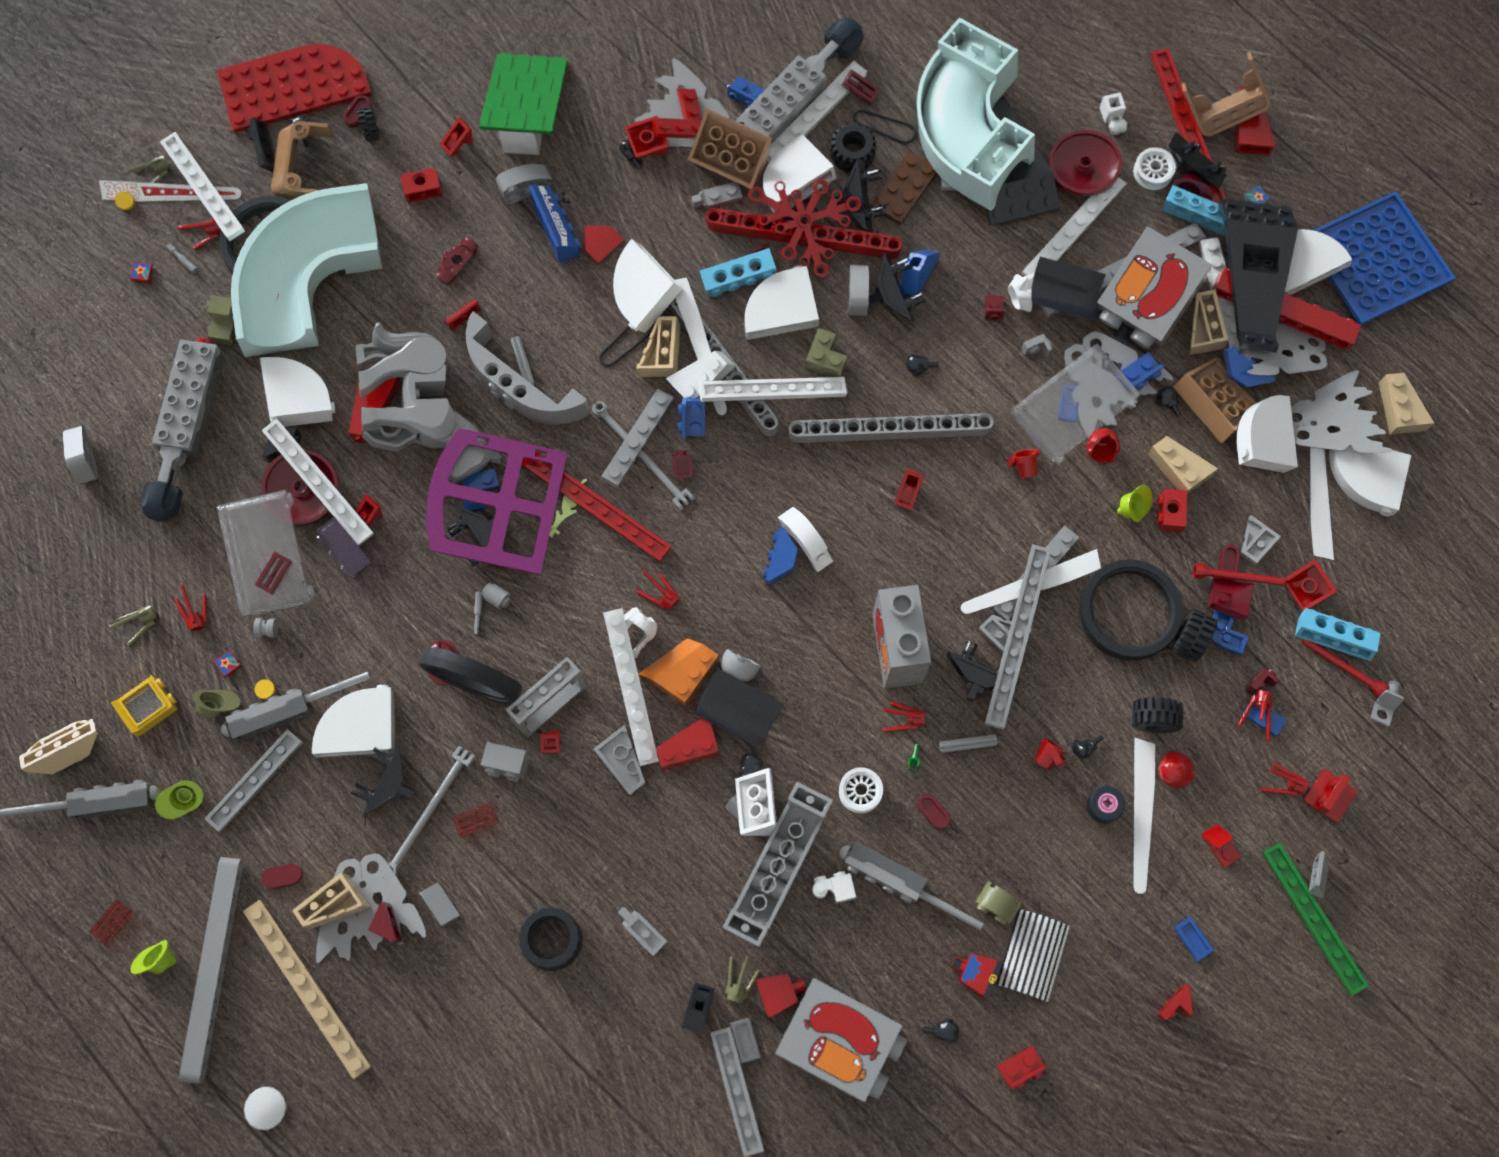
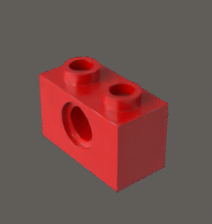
M427 168L423 171L408 172L405 175H400L407 203L443 196L436 168Z
M1164 489L1157 498V506H1160V513L1157 514L1159 530L1183 532L1187 523V490ZM1167 508H1173L1175 513H1170Z

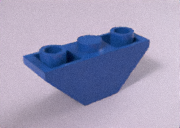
M922 249L910 254V261L905 265L911 264L912 268L903 271L901 287L905 296L910 297L922 291L940 256L939 252Z
M1229 347L1223 350L1227 377L1241 387H1250L1275 381L1276 378L1272 375H1253L1247 373L1248 370L1254 369L1252 365L1257 364V362L1252 358L1247 357L1246 359L1243 357L1239 349Z
M780 527L779 532H775L773 537V543L776 544L774 550L770 549L768 561H771L770 566L765 568L763 575L767 586L793 573L798 549L784 527Z

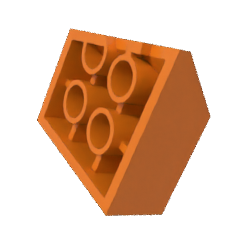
M687 638L638 675L686 707L718 663L719 655L705 645Z

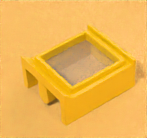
M152 675L118 700L110 702L130 732L137 737H140L178 710L175 706L176 699L171 693L167 694L164 690L166 687L164 682Z

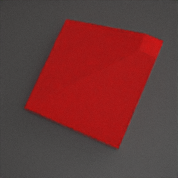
M561 730L540 733V752L560 753Z

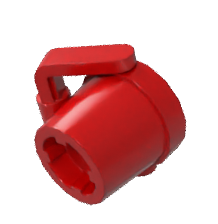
M1021 450L1015 452L1012 455L1013 457L1006 461L1008 467L1016 466L1019 477H1033L1038 474L1037 457L1040 456V450Z
M1044 738L1034 760L1048 770H1051L1055 764L1057 767H1064L1067 763L1064 757L1066 752L1058 744Z

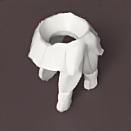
M1034 273L1024 277L1016 274L1010 283L1008 292L1016 309L1031 312V290Z
M637 607L624 614L627 630L631 624H635L645 632L639 643L632 650L634 659L638 657L646 643L654 638L658 627L651 617L643 615L642 610Z

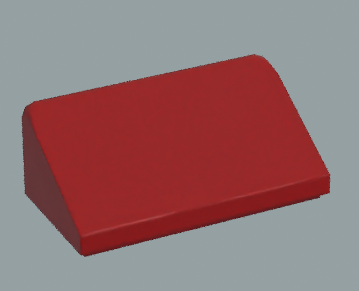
M471 300L445 319L444 323L451 331L469 319L472 312L477 313L480 311L478 301Z

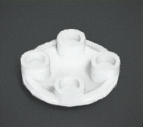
M263 1087L256 1089L245 1102L244 1112L246 1120L256 1129L268 1130L274 1128L284 1117L287 1103L281 1093L274 1088Z

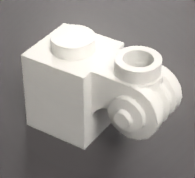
M1121 93L1103 96L1100 105L1104 122H1108L1109 130L1113 135L1124 133L1127 128V122L1122 119L1126 107Z
M845 871L833 874L834 877L826 879V876L814 878L815 883L812 891L816 898H824L827 891L833 893L836 904L856 898L850 873L845 874Z

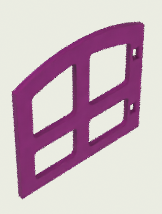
M459 428L442 452L429 486L426 524L430 551L541 575L567 452ZM477 439L489 440L488 446L477 443ZM467 446L508 455L502 487L499 493L457 485L448 481L456 462ZM535 451L547 453L546 459L536 457ZM523 459L552 465L544 503L515 497ZM445 497L491 506L496 509L487 547L445 538L443 525V500ZM511 512L539 517L541 520L532 557L507 553L502 549Z

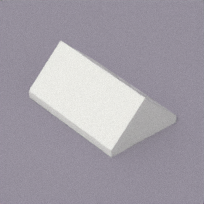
M767 768L735 779L740 835L770 836L776 827L771 769Z

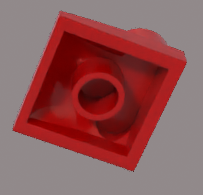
M658 115L624 126L636 159L651 155L662 156L670 149L667 138L655 137L652 121L654 118H658Z
M1316 559L1285 578L1287 580L1286 587L1302 611L1305 608L1310 609L1338 592Z

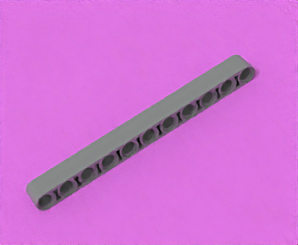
M672 301L668 308L687 332L677 301ZM701 318L706 338L710 340L708 342L710 352H723L735 364L722 380H748ZM738 400L765 436H773L777 433L778 419L764 400ZM755 409H762L763 412H762V413H756V412H754V410H755ZM772 423L774 426L772 428H768L765 426V424Z
M980 413L793 421L789 425L788 436L794 443L985 436L992 429L993 418L989 414ZM985 422L988 424V427H982L980 423ZM946 423L949 424L951 428L947 429L944 428L942 425ZM967 423L970 427L964 428L961 424ZM929 424L932 426V429H926L924 425ZM911 425L914 429L908 430L905 426ZM872 426L876 428V431L872 432L867 428ZM893 426L895 430L889 431L886 427ZM855 427L858 431L851 432L849 428ZM837 428L839 432L833 433L830 429ZM798 429L802 433L794 434L792 431ZM819 429L821 432L815 434L811 430Z
M221 857L218 863L179 1075L181 1082L202 1084L205 1079L242 876V859Z

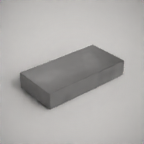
M750 1018L730 1023L741 1064L761 1058Z

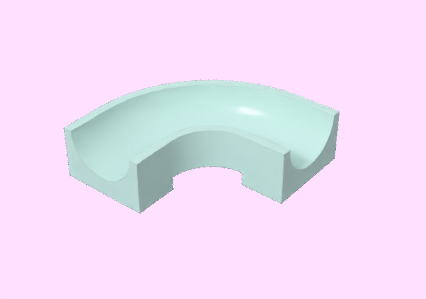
M959 18L938 42V50L929 61L920 80L917 94L919 137L924 153L938 175L955 190L992 211L996 206L998 193L1012 169L1020 161H1024L1029 165L1034 161L1035 134L1005 117L1000 121L992 111L994 104L1018 77V50Z
M367 183L314 191L295 198L268 215L248 237L235 263L231 283V302L236 340L244 357L319 346L312 303L315 290L320 282L328 275L345 269L346 274L383 269L373 205Z

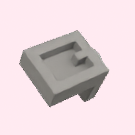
M1044 334L1025 341L1021 350L1024 355L1029 353L1035 354L1042 350L1045 357H1047L1052 351V343L1048 338L1046 339Z

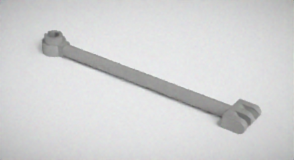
M602 401L593 404V414L605 420L624 441L628 434L610 416L606 404ZM597 406L603 407L601 410L596 409ZM643 450L640 452L638 457L675 496L672 503L680 511L684 508L679 502H682L685 506L689 504L685 497H688L691 501L695 499L687 488L681 492Z
M458 746L451 756L456 760V763L392 862L390 861L388 864L396 877L398 875V865L462 766L465 765L470 768L476 758V755L472 753L466 759L470 753L468 750H464L460 756L463 751L461 746ZM381 868L380 875L383 878V868Z

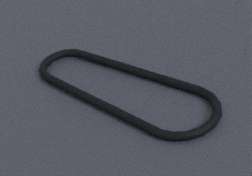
M862 109L855 111L853 114V121L859 123L860 126H862V123L855 119L856 114L859 112L910 126L914 131V135L911 139L905 141L866 125L867 129L870 128L872 131L898 142L909 143L916 137V129L910 123Z
M628 325L600 353L599 362L603 366L607 367L614 365L626 354H628L631 350H633L636 346H638L641 342H643L646 338H648L652 330L640 341H638L626 352H624L621 356H619L616 360H614L612 363H604L602 361V355L630 328V326Z

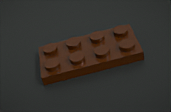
M908 151L873 200L870 208L885 205L886 209L878 212L886 213L885 217L901 225L937 175V172L933 169L930 162Z

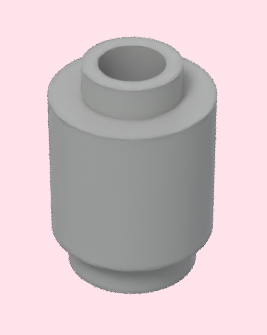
M488 583L481 593L485 601L499 610L505 609L511 601L510 593L496 584Z

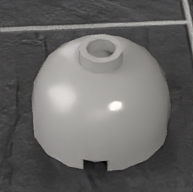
M728 648L721 660L722 671L744 683L754 679L761 667L751 659H747Z

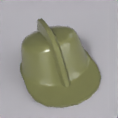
M198 690L193 694V700L196 703L195 714L209 719L218 717L223 711L235 710L240 705L238 695L228 690Z

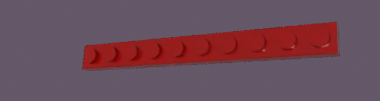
M1169 48L1153 51L1150 56L1180 135L1189 143L1192 141H1196L1195 144L1200 143L1199 151L1211 160L1201 131L1183 92L1182 82ZM1206 184L1213 192L1212 202L1219 204L1220 199H1226L1222 186L1218 189Z
M535 451L536 457L545 458ZM530 459L522 460L521 466L549 485L552 472L551 464ZM563 471L559 489L561 494L661 563L672 548L671 545Z

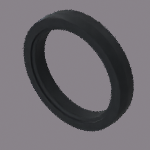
M279 196L257 197L244 202L233 210L232 213L242 226L245 221L254 215L275 211L291 200ZM221 230L219 239L221 255L227 268L233 274L236 263L233 253L234 239L229 241Z
M1129 559L1115 561L1102 567L1088 580L1081 595L1079 615L1083 630L1099 650L1117 659L1133 661L1152 657L1164 650L1173 641L1182 622L1183 605L1176 585L1165 572L1150 563ZM1136 574L1156 584L1164 594L1169 607V620L1162 636L1150 644L1130 647L1118 644L1104 635L1095 622L1092 609L1094 594L1101 583L1115 575Z
M426 647L420 659L419 666L423 670L444 682L472 694L512 705L520 697L522 685L519 682L471 658L440 648Z

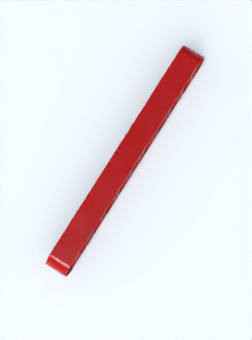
M712 208L706 213L707 228L720 233L789 243L797 228L788 229L789 232L777 234L774 231V226L777 223H786L792 220L780 218L769 222L765 226H761L758 223L760 215ZM761 217V222L766 223V217ZM734 221V222H736V223H735V224H729L728 222ZM747 224H752V225H754V226L748 227V226H746V225H747ZM819 224L811 226L815 243L825 248L883 258L885 252L888 253L890 259L898 258L901 253L902 241L896 236ZM778 225L777 231L782 232L783 227ZM764 227H771V229L766 230ZM801 235L797 245L808 246L805 235ZM836 238H842L843 240L837 241ZM854 241H860L861 243L856 244ZM876 243V244H878L879 246L875 247V246H872L871 244Z

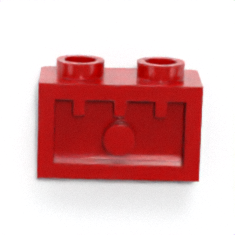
M1033 1046L996 1066L1008 1088L1015 1087L1016 1090L1027 1084L1025 1080L1031 1077L1035 1080L1044 1075L1043 1070L1047 1068L1042 1063Z

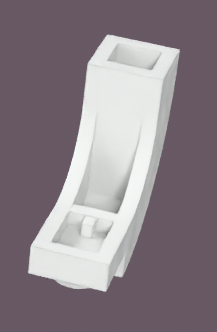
M792 507L778 517L786 532L802 547L815 571L819 572L833 562L825 542L800 511Z

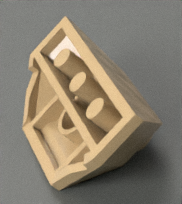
M94 720L74 722L39 740L19 757L21 769L24 772L53 775L88 757L97 736Z

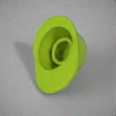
M1140 485L1133 492L1125 494L1120 500L1117 514H1122L1124 518L1132 519L1138 523L1151 509L1153 497L1150 488L1147 485Z
M192 781L178 782L158 795L155 801L156 811L166 819L181 817L200 806L203 801V791L198 784Z
M163 940L143 950L131 965L130 970L132 974H140L145 971L161 974L174 965L176 958L168 948L167 940Z

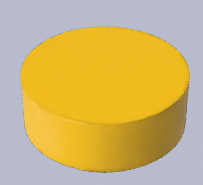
M122 191L116 195L115 203L122 210H130L135 205V198L129 192Z
M264 679L256 684L255 694L260 699L268 700L275 695L276 688L271 681Z

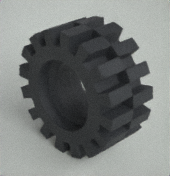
M368 106L357 109L365 141L380 138L372 107Z

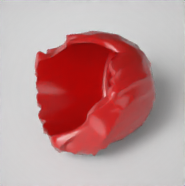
M1106 428L1093 432L1087 443V456L1099 463L1115 462V458L1120 452V441L1117 434Z
M1169 751L1161 758L1158 772L1164 784L1178 788L1185 787L1193 782L1195 770L1192 760L1187 755L1178 751Z

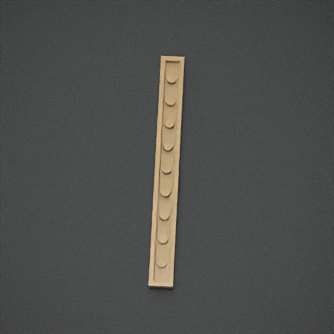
M258 900L244 910L243 913L351 1077L356 1079L372 1067L263 901Z

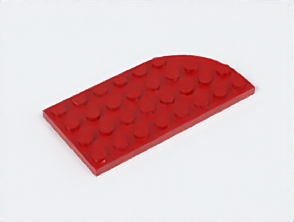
M312 44L217 69L234 133L247 130L250 127L249 120L253 117L270 124L350 102L359 95L367 97L372 95L367 77L360 63L348 52L331 45Z

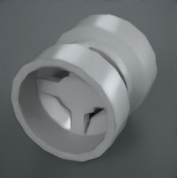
M255 618L253 626L254 636L263 637L267 635L269 638H275L278 632L277 619L270 618L264 620L263 618Z

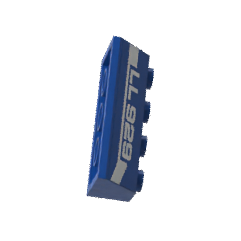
M528 186L533 206L559 264L580 256L578 250L581 248L580 243L572 235L574 230L571 223H567L565 220L567 215L564 208L559 207L560 199L557 192L553 193L551 187Z

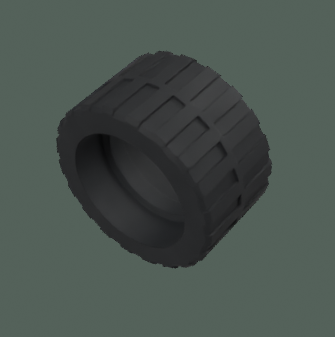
M543 907L533 911L531 915L526 917L523 925L520 927L518 939L523 956L532 965L545 971H558L559 969L566 968L569 964L571 965L575 958L578 957L579 951L582 948L583 937L580 926L568 912L560 908ZM547 920H557L563 923L570 935L568 948L562 955L556 958H544L538 955L532 945V935L535 928Z

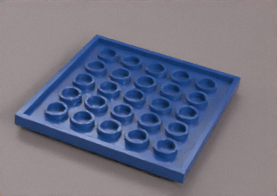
M1397 191L1313 230L1336 240L1352 258L1351 266L1329 276L1328 279L1360 325L1366 324L1456 279Z

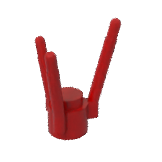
M215 220L178 226L177 229L185 230L204 227L206 234H211L210 237L193 247V250H196L211 240L219 238L218 234L221 232V228Z
M644 570L643 574L663 593L660 596L662 601L640 590H637L636 593L659 605L664 610L666 607L671 610L680 600L678 594L672 589L661 573L659 577L668 590H665Z
M181 584L180 587L189 612L188 617L179 600L175 599L174 601L186 622L187 628L190 631L204 629V623H208L206 595L202 596V615L199 612L193 613L185 587Z
M1258 690L1256 696L1252 695L1250 703L1237 726H1242L1251 708L1256 704L1255 707L1261 709L1260 721H1263L1265 710H1267L1266 741H1269L1273 694L1265 690Z
M890 702V705L909 712L883 708V712L908 716L907 723H911V725L884 728L883 732L909 729L918 730V726H924L925 711H919L917 708H911L895 702Z
M1273 763V767L1280 771L1269 768V771L1289 780L1288 788L1290 790L1260 789L1262 792L1288 794L1296 797L1297 794H1305L1308 780Z

